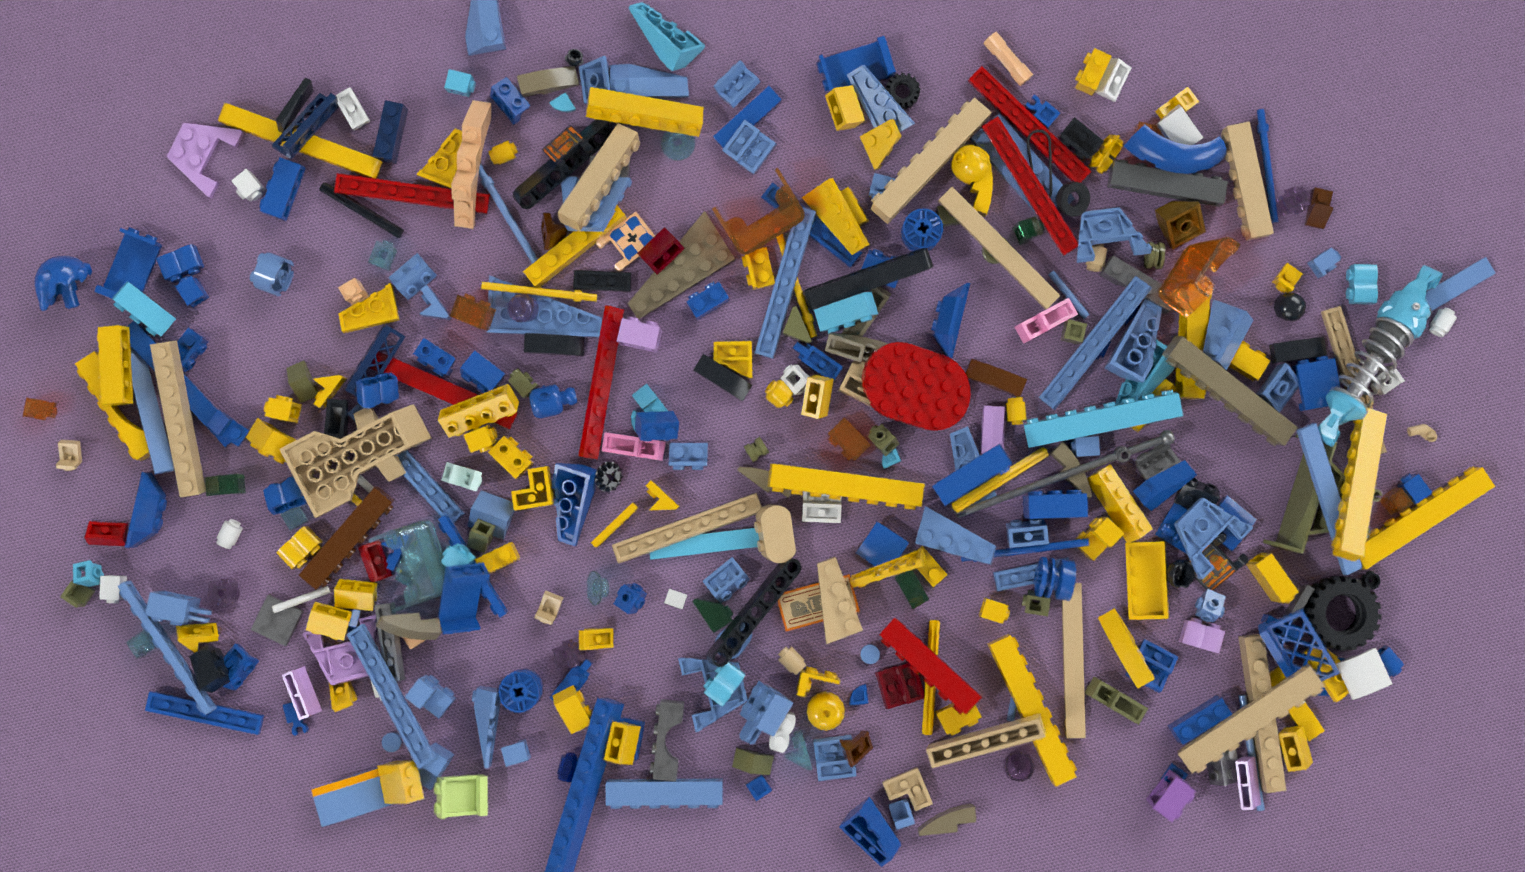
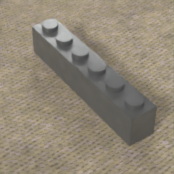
M1117 160V162L1114 161L1111 164L1107 187L1220 207L1225 202L1228 181H1223V178L1217 176L1206 178L1200 173H1192V175L1173 173L1156 167L1150 168L1147 167V164L1143 163L1133 165L1128 164L1126 160Z

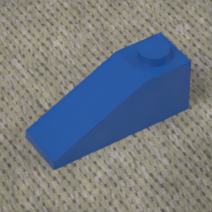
M1184 460L1147 479L1133 492L1145 507L1153 511L1197 476V474L1187 461Z

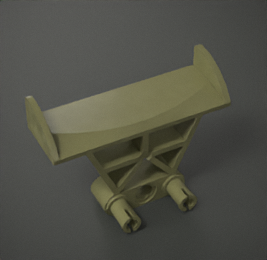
M1337 442L1332 447L1323 443L1339 496L1342 500L1340 488L1345 482V475L1332 462ZM1304 453L1276 542L1263 540V543L1269 546L1301 554L1304 552L1309 535L1329 532L1321 505H1319L1314 525L1311 527L1319 499ZM1379 489L1374 490V502L1381 500V498L1376 497L1382 496V492Z

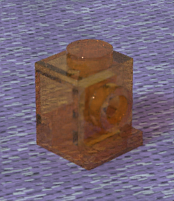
M26 398L23 417L46 420V417L55 418L57 415V403Z
M1402 488L1391 489L1379 501L1390 515L1402 513L1413 504Z

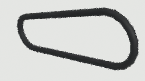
M1034 130V131H1032V132L1028 135V137H1027V142H1026V143H1027V150H1028V157H1029V164H1030L1031 169L1033 170L1032 158H1031V151H1030V144H1029L1030 137H1031L1034 133H1037V132L1043 133V134H1045L1046 137L1048 138V148H1049V185H1050L1049 197H1051V195H1052V153H1051V138H1050L1049 134H1048L1047 132H1045L1044 130Z

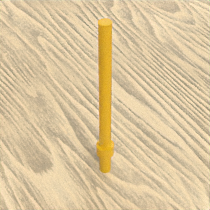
M778 228L774 232L783 256L786 241L782 229ZM797 277L794 292L802 313L801 318L807 327L810 338H814L817 336L813 324L814 318L812 313L810 314Z
M482 282L481 289L566 298L573 299L576 302H581V300L597 301V294L582 293L581 290H574L573 292Z

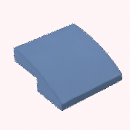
M744 120L722 151L755 175L777 144L761 133L759 129Z
M851 735L813 739L818 781L857 776L856 767H850L845 760L839 741L852 740Z

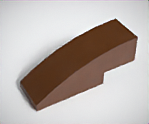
M971 359L966 370L967 378L1014 397L1021 396L1027 382L1026 378Z

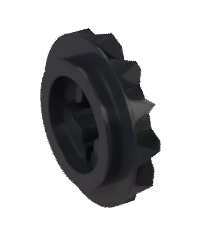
M608 461L598 467L595 474V483L600 490L610 492L616 490L617 486L621 485L620 481L623 478L622 469L617 463ZM605 473L611 474L613 480H608L609 478L607 477V475H605Z

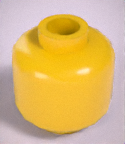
M773 380L765 389L766 399L777 408L788 407L794 399L792 397L793 392L782 380Z

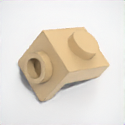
M60 440L58 442L60 460L56 464V468L65 471L75 470L82 463L80 441Z
M545 591L534 618L542 623L552 625L558 615L563 597Z

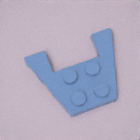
M567 177L561 182L563 203L578 183L579 179L577 177ZM619 177L617 181L612 183L610 194L602 198L598 210L592 213L589 223L581 231L604 232L615 213L616 205L619 201H622L625 196L623 193L632 184L630 177ZM565 225V227H566V229H567L568 231H577V230H575V229H573V228H571V227Z
M1120 207L1086 211L1081 215L1077 263L1094 261L1095 254L1092 245L1129 240L1134 256L1150 254L1152 247L1149 243L1146 244L1143 240V235L1133 228V223Z
M1199 498L1174 523L1199 579H1204L1215 568L1202 554V551L1226 527L1238 540H1242L1253 529L1251 525L1245 524L1236 516L1223 511L1224 509L1205 498Z
M678 658L682 676L702 671L704 682L706 683L709 678L713 679L717 674L715 672L717 666L709 663L707 659ZM729 661L730 663H732L740 669L739 662ZM743 680L723 707L708 697L711 710L692 714L695 731L699 732L748 700Z

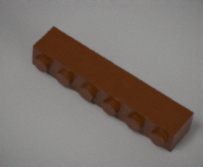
M378 486L374 487L298 576L315 590L320 587L324 588L331 581L329 576L333 572L337 573L343 567L341 562L345 558L349 559L356 552L354 547L358 543L362 544L369 537L366 533L371 528L375 530L381 523L379 518L383 514L387 516L394 508L392 503L395 500Z

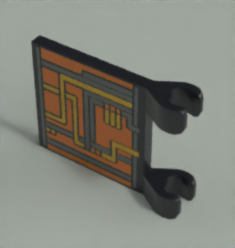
M569 125L542 150L565 174L570 170L564 162L580 147L587 153H590L594 148Z
M1221 532L1202 551V554L1215 567L1204 579H1199L1195 575V579L1206 590L1210 589L1213 591L1239 568L1248 563V557L1244 553L1233 562L1218 547L1227 539L1224 532Z

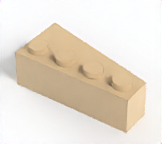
M836 557L818 562L817 571L825 642L828 644L863 631Z

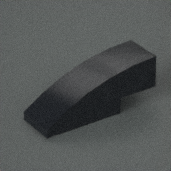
M524 333V353L584 356L585 337Z
M1324 337L1269 345L1272 364L1327 356Z
M705 354L701 356L693 369L694 372L742 402L753 386Z
M327 399L324 434L339 439L348 435L347 400Z

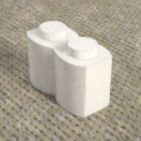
M788 711L775 736L770 735V749L781 753L787 749L789 734L795 726V714Z

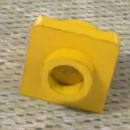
M1286 263L1272 282L1279 291L1289 293L1294 290V285L1303 274L1289 263Z

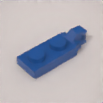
M796 342L792 348L800 354L798 358L801 362L821 376L835 380L843 369V366L813 345L807 344L804 347L799 342Z
M585 659L581 666L578 664L573 666L550 696V699L553 701L554 694L572 685L579 691L588 680L590 673L587 670L592 665V662Z

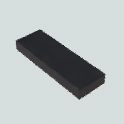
M303 79L277 117L276 124L279 132L283 133L289 127L313 93L312 81L310 79Z
M574 270L573 289L631 292L632 273Z

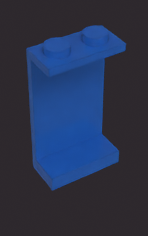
M885 35L878 37L874 43L825 58L823 54L819 55V62H816L819 74L822 73L824 80H822L824 91H828V93L837 87L851 86L852 84L847 74L862 65H865L878 81L894 77L896 73Z
M128 227V230L120 228L119 231L124 233L122 242L104 285H97L94 292L113 298L128 281L143 293L157 260L156 258L162 248V244L156 242L158 238L148 234L145 237L140 236V231Z
M484 563L446 566L438 614L443 634L480 630L481 627L476 619L481 584L482 581H489L490 577Z

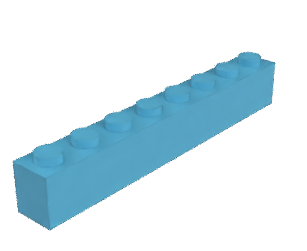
M1173 389L1165 390L1159 396H1154L1153 393L1142 395V399L1134 400L1133 397L1123 399V403L1115 404V402L1104 403V407L1096 408V406L1085 407L1082 412L1069 410L1063 416H1057L1056 413L1047 415L1046 419L1038 420V417L1027 419V423H1024L1028 448L1181 417L1183 412L1179 393L1173 392Z

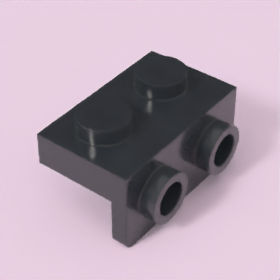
M1075 117L1059 135L1062 137L1060 141L1068 148L1073 146L1077 150L1075 154L1083 160L1085 158L1090 159L1104 142V140Z
M1193 478L1178 490L1174 497V503L1190 508L1199 498H1205L1216 505L1220 498L1219 490L1211 483L1206 484Z

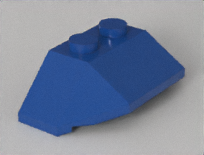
M971 283L963 284L937 302L935 312H938L937 320L933 319L931 330L934 331L933 337L945 356L951 359L954 355Z
M141 472L125 548H136L156 535L162 528V513L167 507L166 494L151 472Z

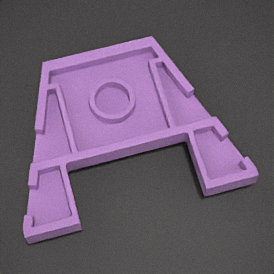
M183 123L167 158L207 197L212 199L219 183L203 176L202 173L219 140L237 148L244 132L237 129Z
M376 615L360 618V625H366L375 642L377 631ZM310 631L303 633L330 685L369 677L351 642L325 648L323 635H316Z

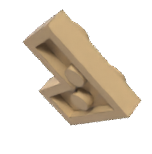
M918 767L882 781L890 801L908 794L915 811L933 804Z

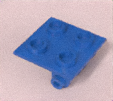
M1173 503L1155 535L1187 554L1174 526V523L1187 509Z

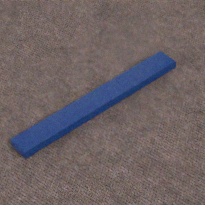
M132 321L127 326L130 328V345L155 371L150 345L157 343L139 324ZM183 372L190 410L224 447H227L232 442L223 436H218L207 426L218 409Z

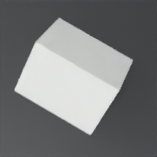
M1177 105L1156 124L1166 139L1177 143L1194 145L1203 138L1180 105Z

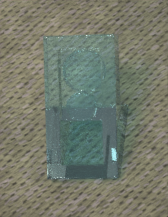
M802 730L794 731L795 737H792L795 749L798 748L799 750L785 754V758L807 770H813Z

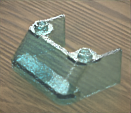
M429 520L415 522L368 539L369 543L385 540L386 545L390 549L401 548L412 585L407 586L404 590L403 595L406 604L392 609L393 613L413 608L441 597L446 566L441 563L444 555L432 522Z

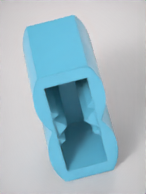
M1353 264L1349 266V269L1346 271V279L1349 280L1346 298L1349 299V304L1372 305L1377 303V265Z
M730 662L723 667H717L715 669L716 676L713 679L709 678L703 686L705 688L704 694L722 707L746 675Z

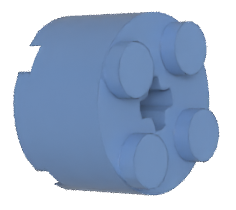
M270 252L260 253L255 270L250 274V281L253 282L254 287L275 296H281L280 292H286L292 282L294 272L291 271V266L294 267V264L291 260Z

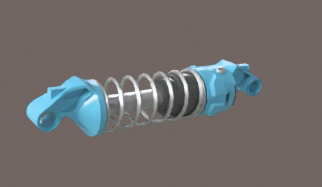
M1424 265L1414 281L1407 284L1403 290L1394 291L1390 299L1384 301L1377 312L1376 327L1369 329L1371 333L1369 339L1362 340L1367 353L1363 351L1354 352L1356 359L1363 365L1347 363V369L1355 375V378L1340 375L1339 380L1348 387L1347 390L1340 387H1332L1325 397L1331 414L1318 426L1323 443L1332 447L1340 435L1339 425L1351 420H1361L1366 416L1368 412L1367 407L1372 406L1374 403L1372 395L1379 394L1382 391L1380 383L1389 380L1388 371L1396 369V360L1403 358L1405 355L1404 348L1409 347L1415 338H1419L1426 328V321L1432 313L1425 297L1426 291L1436 288L1443 273ZM1358 354L1366 356V361L1360 358ZM1393 362L1392 368H1386L1383 363ZM1350 366H1353V367L1358 368V369H1360V370H1359L1358 373H1357V372L1354 371ZM1377 371L1385 372L1386 377L1384 380H1378L1375 377ZM1342 378L1352 381L1351 384H1348ZM1370 382L1378 385L1376 392H1370L1367 389ZM1362 394L1370 397L1368 404L1360 400Z

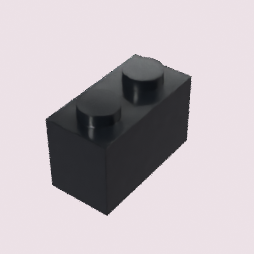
M206 645L189 656L199 690L213 693L230 682L229 671L225 666L223 653L219 648Z

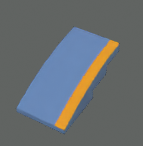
M378 768L311 789L322 827L392 805L384 803Z

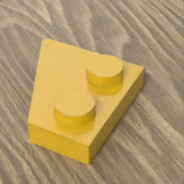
M890 119L860 136L874 170L881 168V163L886 156H889L893 146L901 138L894 119Z
M752 341L713 342L714 361L748 378H752Z

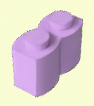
M1191 617L1190 621L1184 620L1179 642L1219 654L1225 631L1220 630L1221 626L1209 623V626L1202 624V620Z

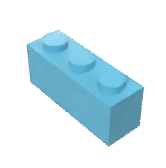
M128 281L112 298L115 301L113 304L122 312L125 309L130 312L131 315L129 317L137 324L140 322L144 323L147 326L145 330L154 337L156 334L162 336L176 320V318Z
M863 292L814 310L820 332L828 331V334L838 332L839 327L842 326L845 328L855 326V322L861 320V323L870 321L872 316L878 314L872 292Z

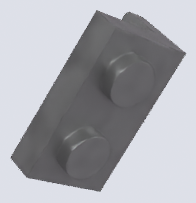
M1163 443L1154 446L1147 453H1141L1135 460L1136 468L1145 481L1181 462L1171 449V446L1164 445Z
M1228 749L1222 753L1223 757L1216 762L1210 761L1207 763L1211 785L1226 786L1238 782L1235 763L1238 760L1236 749L1233 751Z

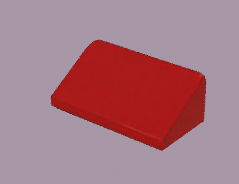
M89 521L84 538L89 545L125 546L128 523Z
M380 540L358 548L370 582L375 583L393 576L391 570L386 568L388 563H386L387 559Z

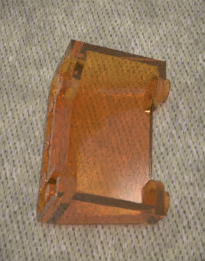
M1222 237L1191 244L1186 247L1158 291L1160 299L1188 318L1209 298L1214 289L1212 280L1204 275L1206 271L1212 269L1211 271L1215 273L1231 255L1237 252L1241 244L1231 237Z

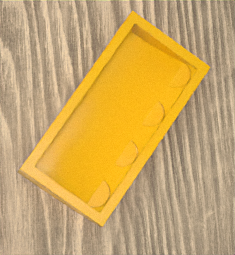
M1166 541L1125 543L1129 620L1169 619Z

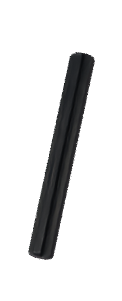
M323 182L319 190L395 237L400 238L404 230L348 195L335 193L334 187L328 183Z

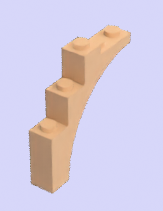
M472 100L462 123V143L457 152V171L452 181L454 226L473 229L475 225L479 167L486 134L491 122V103Z

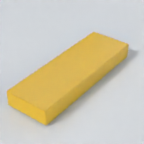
M632 502L591 544L594 547H599L638 510V506Z

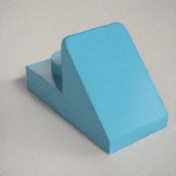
M645 384L632 395L644 412L668 411L648 384Z

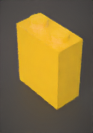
M1260 552L1248 561L1246 566L1271 601L1287 604L1295 599L1294 595L1299 591L1272 553Z
M414 760L392 761L377 766L385 804H408L424 799L419 770Z

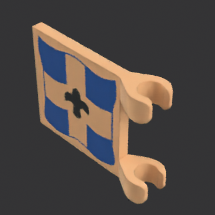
M634 212L608 233L598 238L596 245L601 249L610 241L624 257L615 264L616 271L621 272L640 257L637 253L655 235L638 213Z

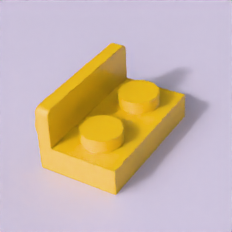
M767 247L751 251L745 250V256H741L743 266L748 267L749 274L746 275L748 286L752 285L753 290L774 285L775 281Z

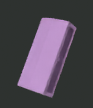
M983 406L980 454L987 452L999 443L1004 449L1006 407Z
M305 666L282 675L299 720L322 711Z
M1244 756L1235 762L1241 810H1254L1255 807L1261 805L1255 757Z

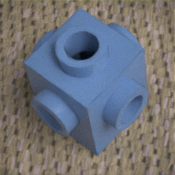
M1207 589L1201 597H1198L1195 603V608H1197L1195 615L1201 617L1206 622H1214L1221 618L1225 611L1223 604L1226 596Z

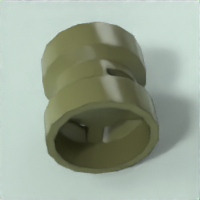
M760 437L756 438L754 443H748L743 446L753 463L761 455L765 456L769 453Z

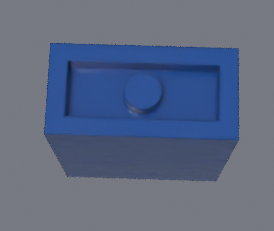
M1328 356L1316 358V362L1310 363L1309 359L1297 361L1298 365L1292 366V370H1296L1302 401L1299 404L1300 411L1327 407L1326 395L1332 387H1340L1335 358L1328 359Z

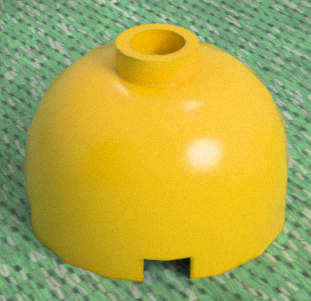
M965 145L954 154L951 162L952 171L956 178L968 185L972 182L977 183L986 175L989 169L987 162L990 156L987 151L978 146Z
M823 691L811 697L807 704L806 712L808 720L814 727L819 730L828 731L835 729L841 724L844 719L845 708L839 696L832 692Z

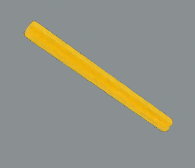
M1041 447L1012 465L1006 473L996 475L952 503L953 510L959 513L1049 456L1047 449Z
M930 620L928 647L938 656L940 621ZM926 683L922 734L932 735L936 687L933 686L931 688Z

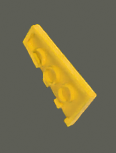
M833 178L826 180L802 197L809 207L816 211V215L851 255L870 245Z
M921 548L851 575L850 583L853 588L857 586L861 588L870 582L880 581L886 577L924 566L925 553Z

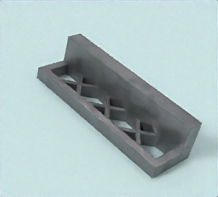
M395 602L375 605L377 621L381 616L396 615ZM378 628L381 655L395 681L405 680L399 636Z

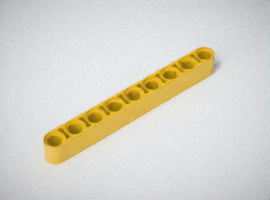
M228 103L223 104L217 120L227 126L273 143L282 134V132L278 131L276 121ZM314 135L299 151L368 178L376 179L383 163L379 159Z

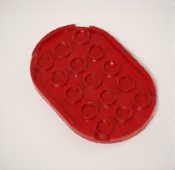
M894 342L880 347L870 355L862 373L864 394L866 393L870 405L875 411L887 418L923 430L939 431L954 426L965 415L970 403V384L962 367L945 355L913 344Z

